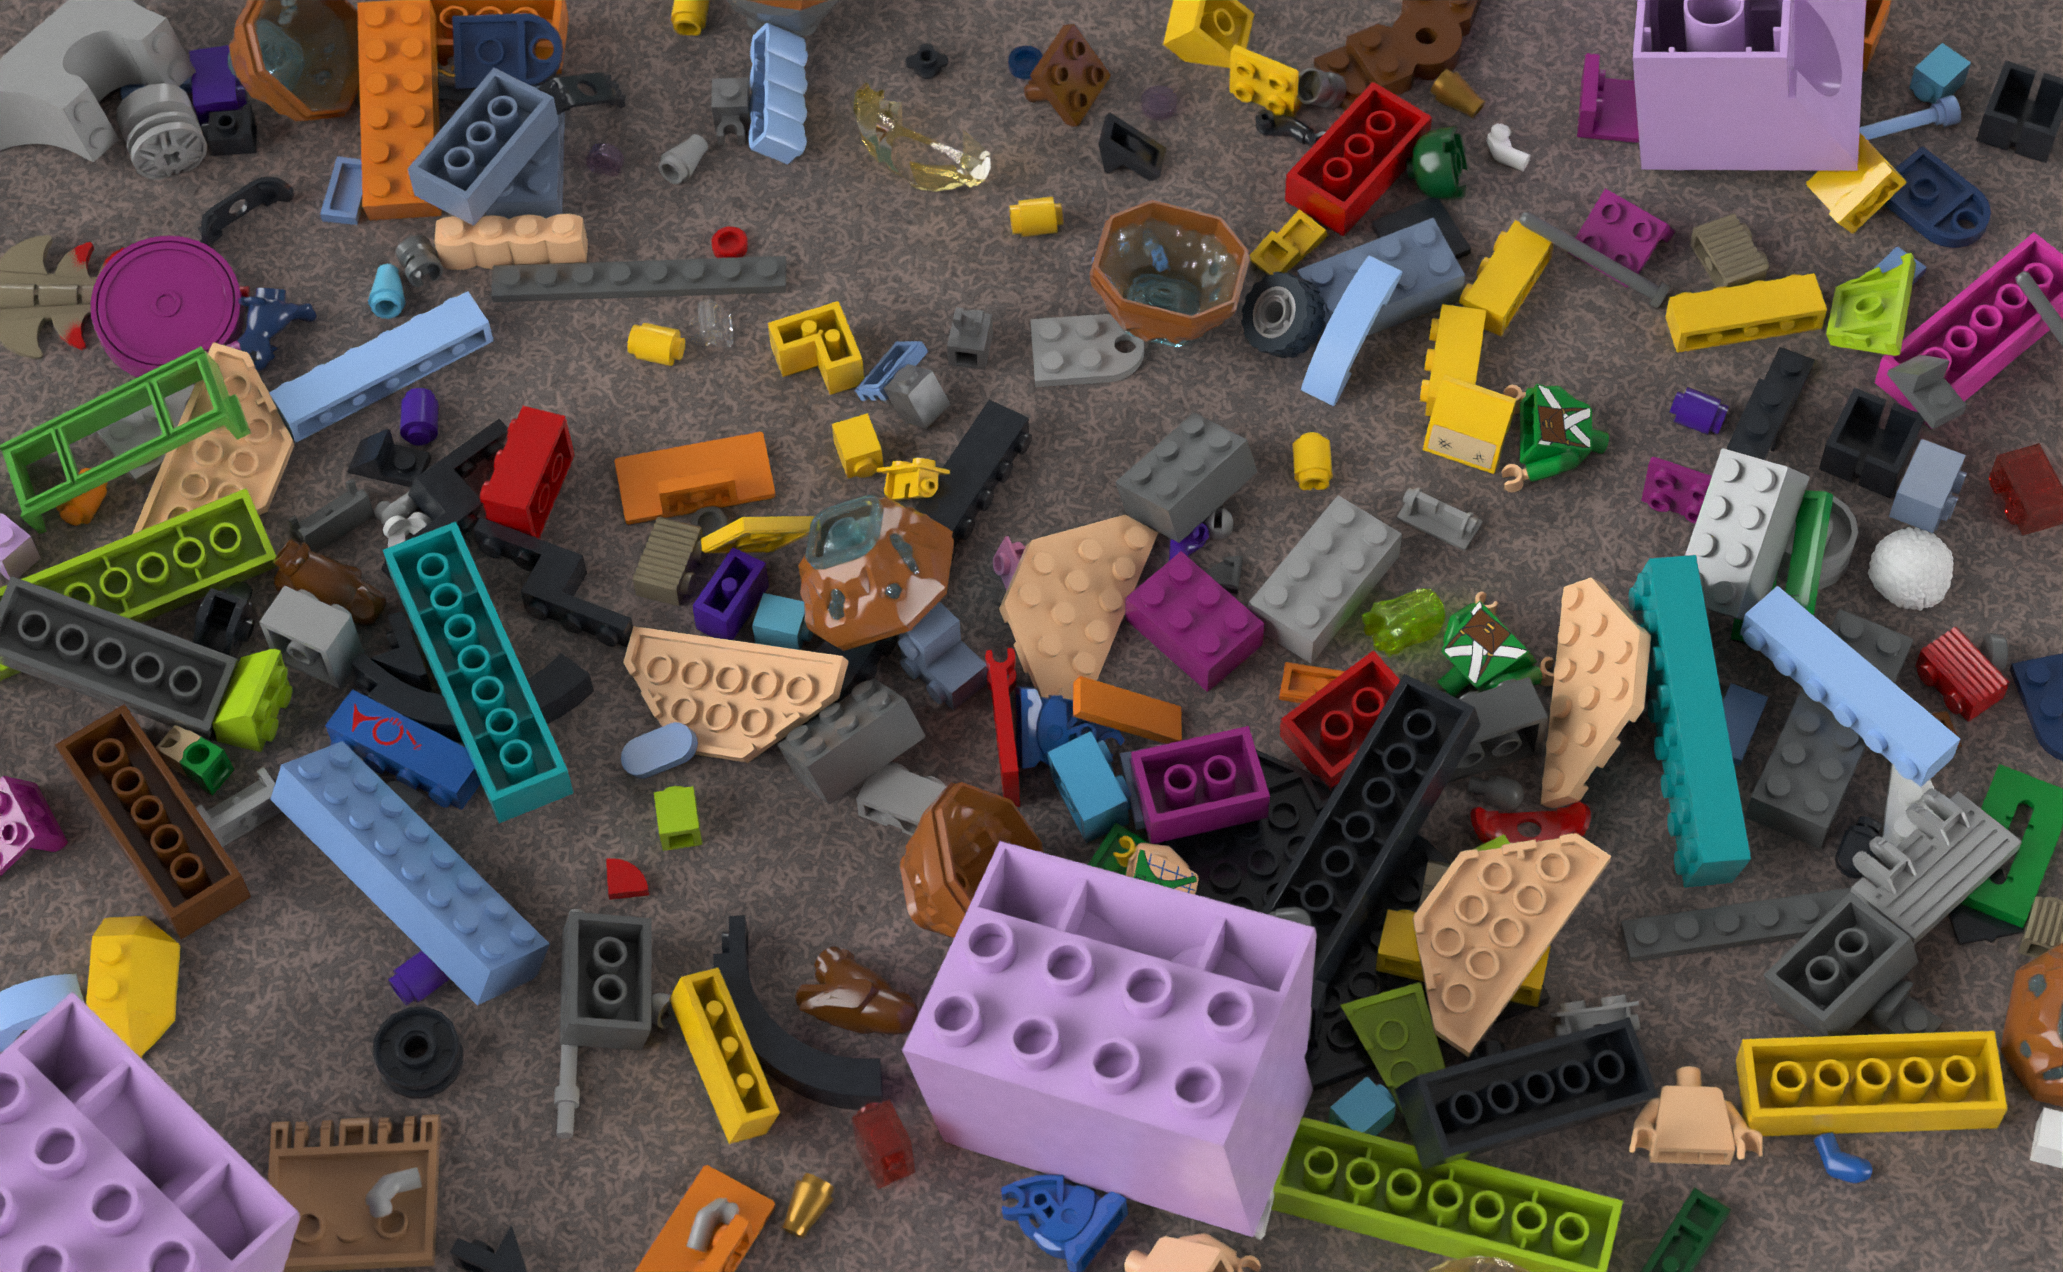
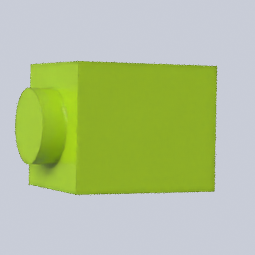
M671 786L664 791L654 792L658 830L663 851L703 845L694 787Z

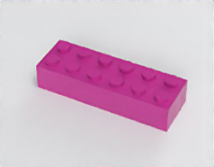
M2033 232L1902 341L1900 355H1884L1880 362L1875 384L1903 407L1918 412L1887 375L1888 370L1918 355L1949 360L1944 378L1965 402L2050 330L2016 283V276L2023 271L2029 273L2063 319V254ZM1925 421L1924 424H1925L1927 427H1929L1930 429H1932V428L1928 425V423Z

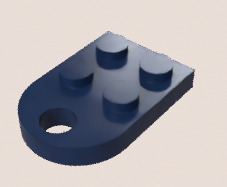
M525 13L452 16L455 89L457 90L476 89L493 68L530 86L541 85L550 80L561 65L563 59L561 37L554 26L542 17ZM542 40L551 41L554 47L552 56L546 60L538 59L535 54V47Z
M1921 146L1894 168L1907 183L1884 205L1926 239L1943 247L1960 248L1975 243L1984 235L1991 215L1990 205L1985 195L1925 147ZM1968 220L1975 225V228L1964 229L1958 225L1957 221Z
M2063 653L2012 663L2009 670L2039 744L2051 756L2063 761Z

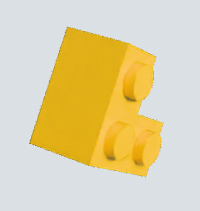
M839 301L768 323L771 349L782 377L818 366L830 395L857 387L864 380L863 360Z

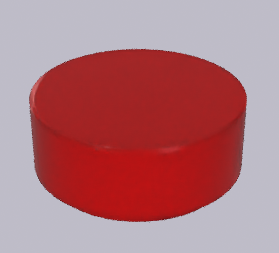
M733 226L723 227L712 236V251L717 258L743 257L748 251L747 235L740 228Z

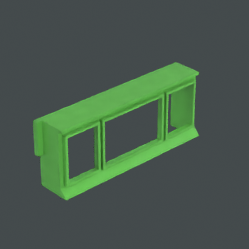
M201 346L1 444L0 450L3 453L22 511L20 517L37 533L42 534L47 532L42 514L223 425L237 440L250 434L251 431L236 394L229 396L219 365ZM204 380L214 409L174 428L164 398ZM153 405L163 433L162 435L79 475L69 446L70 444L147 406ZM57 451L67 481L35 496L26 466Z

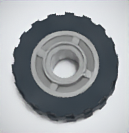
M1273 272L1272 275L1267 274L1263 276L1262 280L1252 286V290L1245 297L1244 306L1242 305L1241 326L1244 328L1243 334L1250 341L1249 344L1257 348L1258 351L1285 359L1287 357H1298V354L1309 350V347L1317 341L1319 332L1322 331L1323 318H1325L1324 300L1320 297L1318 288L1312 286V283L1306 279L1286 272L1285 274Z

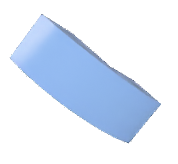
M76 974L37 978L14 985L0 992V1052L9 1047L23 1030L31 1028L71 992L83 1001Z

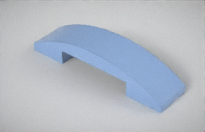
M1370 255L1366 258L1344 292L1323 332L1301 387L1302 391L1335 406L1352 374L1349 370L1382 305H1387L1403 273L1401 270Z

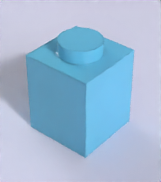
M1941 43L1915 67L1909 88L1913 90L1915 96L1921 101H1929L1934 104L1937 99L1952 95L1965 83L1971 62Z
M763 593L752 624L755 643L801 650L803 642H810L813 636V632L807 629L805 623L804 601Z
M1366 1077L1330 1107L1329 1123L1376 1136L1394 1121L1395 1100L1383 1085L1378 1084L1376 1086Z

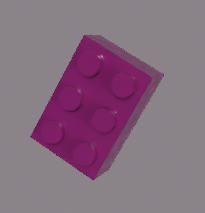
M1182 551L1125 598V620L1207 692L1263 645L1264 623Z
M1249 726L1131 752V777L1150 844L1268 818L1270 795Z

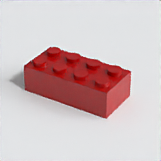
M1372 82L1286 174L1285 201L1344 237L1407 168L1406 161L1407 158L1413 157L1414 145L1420 137L1431 131L1432 116Z

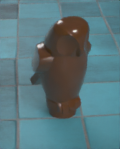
M290 539L273 561L280 568L274 577L276 591L280 592L284 585L296 591L300 589L306 590L313 594L320 602L329 606L337 604L344 607L351 613L354 624L365 626L374 624L387 604L386 597L378 589L361 580V570L314 552L305 542L299 544L294 539Z
M832 946L822 951L815 961V979L819 984H801L795 995L800 1011L810 1014L830 1025L861 1034L873 1032L889 1035L904 1034L913 1028L918 1017V1007L908 993L895 991L880 975L856 962L853 953L846 949L841 950L837 946Z

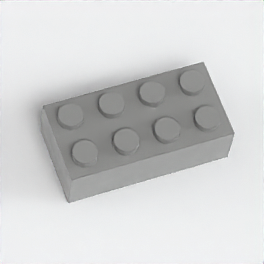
M1724 448L1721 449L1685 556L1696 555L1707 610L1743 621L1745 614L1771 592L1810 478L1809 476L1787 466Z
M1337 495L1248 602V610L1264 623L1263 634L1312 664L1400 556L1402 533Z

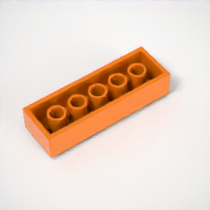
M391 0L357 3L363 209L369 221L442 216V209L414 195L407 170L440 131L436 14L430 0Z

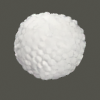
M1907 527L1905 530L1900 529L1880 540L1876 545V550L1871 554L1870 569L1868 570L1869 578L1875 589L1899 608L1903 607L1904 609H1917L1921 611L1924 607L1928 608L1939 604L1950 588V580L1953 577V556L1946 544L1936 537L1934 533H1929L1926 530L1920 531V528L1917 527L1914 529L1911 527Z

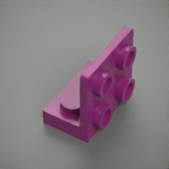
M1586 53L1581 78L1577 137L1639 143L1635 81L1605 78L1606 70L1599 69L1600 54Z
M1605 188L1575 239L1639 274L1660 239L1668 243L1676 231L1665 222ZM1576 257L1577 259L1583 261L1584 263H1586V264H1588L1589 266L1595 268L1596 270L1600 271L1601 273L1607 275L1608 277H1610V278H1612L1613 280L1617 281L1618 283L1624 285L1625 287H1629L1628 285H1626V284L1620 282L1619 280L1613 278L1612 276L1606 274L1605 272L1599 270L1598 268L1592 266L1591 264L1585 262L1584 260H1582V259Z
M1651 457L1641 501L1648 503L1652 509L1659 512H1667L1669 510L1684 515L1688 521L1696 524L1712 476L1657 457Z
M7 776L0 778V877L29 848L57 852L68 844L41 790L35 782Z

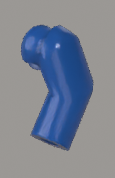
M1825 1133L1814 1139L1829 1176L1856 1184L1861 1181H1867L1871 1177L1872 1165L1870 1162L1859 1156L1841 1152L1833 1133Z

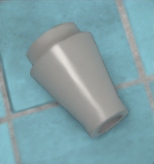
M693 134L686 141L663 153L658 166L661 175L673 184L688 181L702 156L708 150L706 140L700 135Z

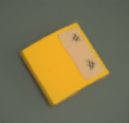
M1444 375L1435 400L1422 450L1494 474L1500 461L1505 436L1511 426L1517 399Z

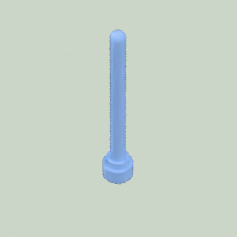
M1950 95L1937 99L1936 103L1931 104L1930 109L1862 126L1859 133L1867 140L1933 122L1935 125L1943 124L1946 127L1960 123L1961 110L1956 97Z

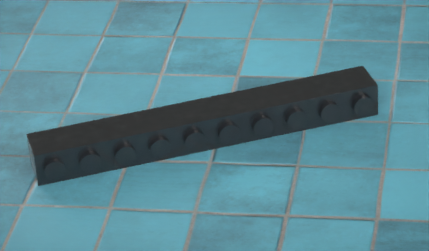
M990 399L943 466V469L950 470V474L939 475L936 493L932 497L922 498L915 510L926 514L931 519L953 531L954 545L951 563L956 554V545L960 539L967 540L975 526L974 518L980 510L985 512L989 508L994 498L993 490L999 482L1005 483L1008 480L1013 469V460L1017 454L1024 455L1032 440V435L1029 434V417ZM894 538L892 545L903 558L908 568L914 574H918L920 571L915 559L912 558V549ZM897 583L889 584L885 594L890 598L897 599L902 588ZM896 635L845 651L826 640L824 641L818 653L843 656L849 661L839 699L833 703H838L850 695L852 689L859 683L875 678L877 673L876 665L882 656L888 657L892 653L897 643Z

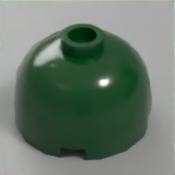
M1456 126L1442 127L1429 131L1420 137L1414 145L1413 157L1407 158L1406 167L1409 179H1415L1418 188L1427 197L1449 201L1463 199L1466 196V185L1459 187V177L1462 176V169L1467 170V160L1461 133L1454 134L1457 130Z

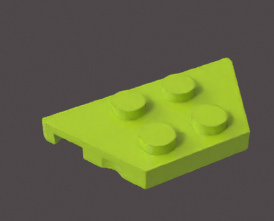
M1912 253L1900 256L1903 264L1882 273L1880 267L1866 272L1860 278L1852 279L1835 287L1826 332L1831 346L1892 356L1900 355L1916 262Z

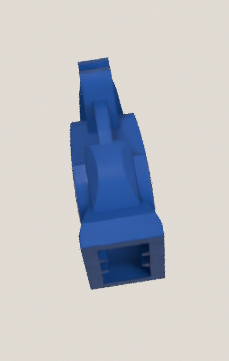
M1015 687L1016 756L1018 767L1022 769L1035 767L1039 761L1049 765V751L1090 731L1096 742L1113 738L1121 746L1125 741L1117 729L1073 717V700L1063 698L1062 695L1040 697L1038 690L1033 687Z
M1035 1175L1001 1188L1003 1201L1009 1198H1015L1019 1201L1015 1207L1002 1206L1003 1219L1008 1221L1018 1220L1022 1232L1028 1238L1035 1241L1041 1250L1051 1256L1066 1259L1070 1272H1084L1128 1215L1125 1197L1111 1191L1100 1199L1099 1196L1094 1194L1093 1190L1085 1185L1083 1187L1078 1185L1074 1187L1071 1184L1065 1183L1064 1175ZM1034 1219L1039 1227L1033 1226L1030 1220Z

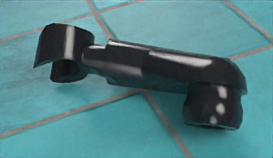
M1266 109L1259 111L1255 117L1256 129L1262 135L1292 137L1303 145L1307 143L1311 147L1325 133V131L1315 134L1312 128L1297 118L1274 115L1270 110Z

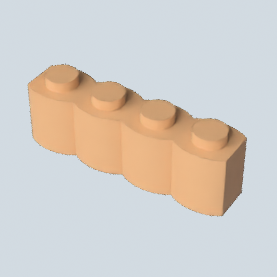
M558 214L548 218L538 215H520L511 219L490 215L481 217L474 226L456 216L445 217L436 221L434 243L441 265L447 269L464 270L477 265L482 268L493 269V266L513 264L587 263L588 240L583 218L578 215Z

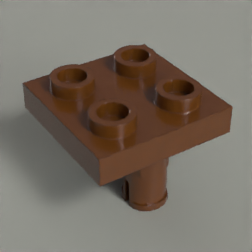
M1075 24L1063 25L1031 73L1032 79L1028 81L1029 85H1025L1024 95L1029 102L1049 101L1064 123L1075 127L1079 126L1111 77V74Z

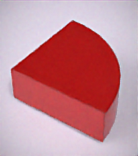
M606 858L609 900L650 896L647 881L636 866L625 860Z

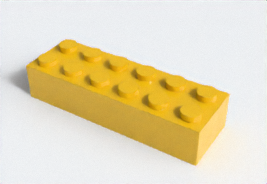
M1995 1031L1742 1039L1736 1057L1743 1119L1751 1130L1760 1132L1762 1136L1995 1129L1999 1127L2007 1110Z

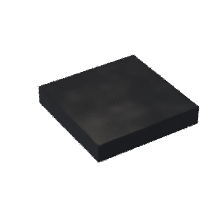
M1427 198L1371 222V228L1379 239L1434 218L1456 260L1471 254L1470 245L1439 199Z

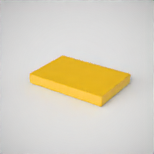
M816 516L742 517L701 538L702 552L729 553L732 547L744 553L774 552L814 533L817 530Z

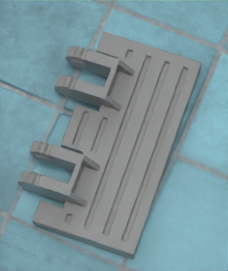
M1933 788L1927 790L1922 795L1926 806L1945 822H1942L1920 804L1913 803L1907 808L1906 814L1910 821L1922 832L1916 829L1897 847L1880 836H1876L1870 841L1869 847L1871 851L1891 869L1890 871L1866 852L1859 851L1852 858L1856 869L1863 873L1878 888L1862 877L1851 887V892L1912 938L1913 945L1920 941L2019 850L2022 842L1959 791L1950 799Z

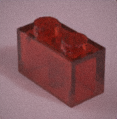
M2040 443L1997 455L1992 471L1989 474V482L1994 493H2000L2006 503L2005 512L2008 521L2012 525L2017 524L2022 536L2062 525L2063 486Z
M890 1099L880 1104L879 1102H872L859 1109L857 1114L851 1117L856 1148L877 1190L915 1173L912 1142Z

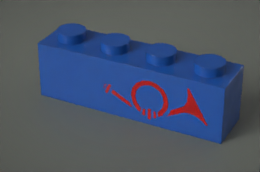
M353 689L325 725L331 739V745L343 741L357 756L363 759V762L371 770L379 774L387 771L395 775L397 781L414 790L418 787L428 792L429 797L442 807L448 808L451 804L462 810L481 784L466 747Z

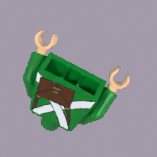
M1536 384L1533 388H1527L1526 392H1522L1521 388L1516 385H1509L1505 388L1504 395L1517 399L1513 414L1520 412V463L1526 464L1524 469L1515 464H1508L1503 468L1502 478L1517 477L1513 481L1504 483L1506 491L1517 492L1521 490L1524 480L1527 479L1535 482L1573 470L1591 452L1603 454L1607 449L1609 434L1592 428L1591 407L1575 399L1561 386Z
M1478 592L1474 603L1466 605L1449 617L1443 638L1444 646L1441 652L1454 666L1437 682L1450 696L1456 697L1470 683L1479 692L1496 688L1506 680L1514 679L1518 681L1528 677L1533 686L1539 684L1543 686L1553 685L1554 673L1546 670L1552 667L1554 663L1553 658L1545 657L1539 667L1533 666L1537 662L1536 659L1495 616L1498 602L1494 601L1491 605L1483 604L1487 596L1485 592Z

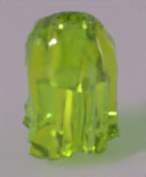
M1426 588L1413 590L1391 600L1374 602L1372 610L1362 614L1363 623L1366 624L1364 626L1365 635L1372 637L1373 647L1377 652L1384 651L1389 658L1393 654H1399L1409 646L1434 638L1440 633L1446 618L1445 608L1436 592Z

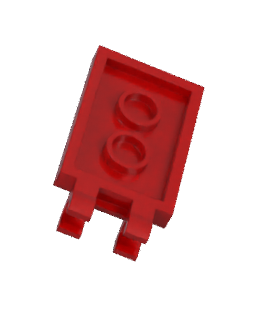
M1007 648L1008 658L1000 663L993 659L992 650H987L985 654L986 668L988 670L987 686L992 694L1003 797L1012 800L1016 807H1020L1019 774L1009 694L1017 686V675L1014 669L1016 666L1015 651L1013 648Z

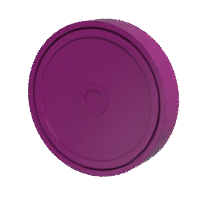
M181 236L152 237L138 241L121 250L100 272L94 284L90 302L93 326L104 351L117 366L137 378L201 346L209 353L213 342L225 346L237 341L241 335L245 317L244 306L238 303V298H242L241 290L228 262L208 245Z

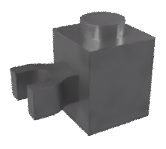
M748 77L712 79L711 109L718 145H725V136L730 133L737 134L738 144H745V131H749L751 125L749 115L751 95Z
M956 307L947 344L948 365L985 370L993 336L992 314L984 313L982 310L964 311L963 308Z
M910 364L900 369L894 378L883 388L889 397L886 401H883L884 403L893 405L899 417L906 423L925 429L950 405L932 370Z

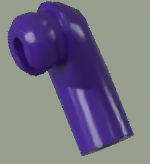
M1201 523L1180 543L1171 539L1169 561L1180 551L1188 557L1200 549L1209 538L1207 526Z

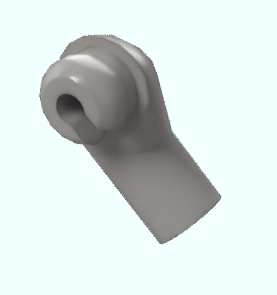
M409 492L393 503L382 501L376 506L374 514L378 520H381L382 525H385L387 520L396 515L406 518L419 508L408 496Z
M418 1167L387 1174L380 1178L366 1194V1205H369V1211L373 1217H383L391 1213L392 1204L390 1199L395 1194L422 1187Z
M717 1198L700 1209L696 1214L686 1246L707 1252L714 1228L721 1222L729 1225L735 1214H739L738 1205L733 1202H727V1198Z

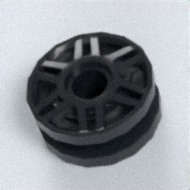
M426 1006L408 1007L393 1013L380 1025L373 1040V1058L383 1082L394 1093L410 1099L429 1098L444 1092L456 1081L463 1067L464 1049L453 1022L442 1012ZM419 1048L428 1049L422 1057L410 1058L414 1050Z

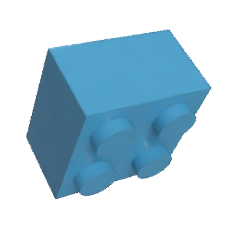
M1090 731L1048 752L1051 778L1086 843L1109 833L1115 823L1121 826L1129 823L1128 809L1131 808L1129 800L1131 792L1121 774L1116 777L1114 776L1111 766L1113 758L1103 740L1096 742Z

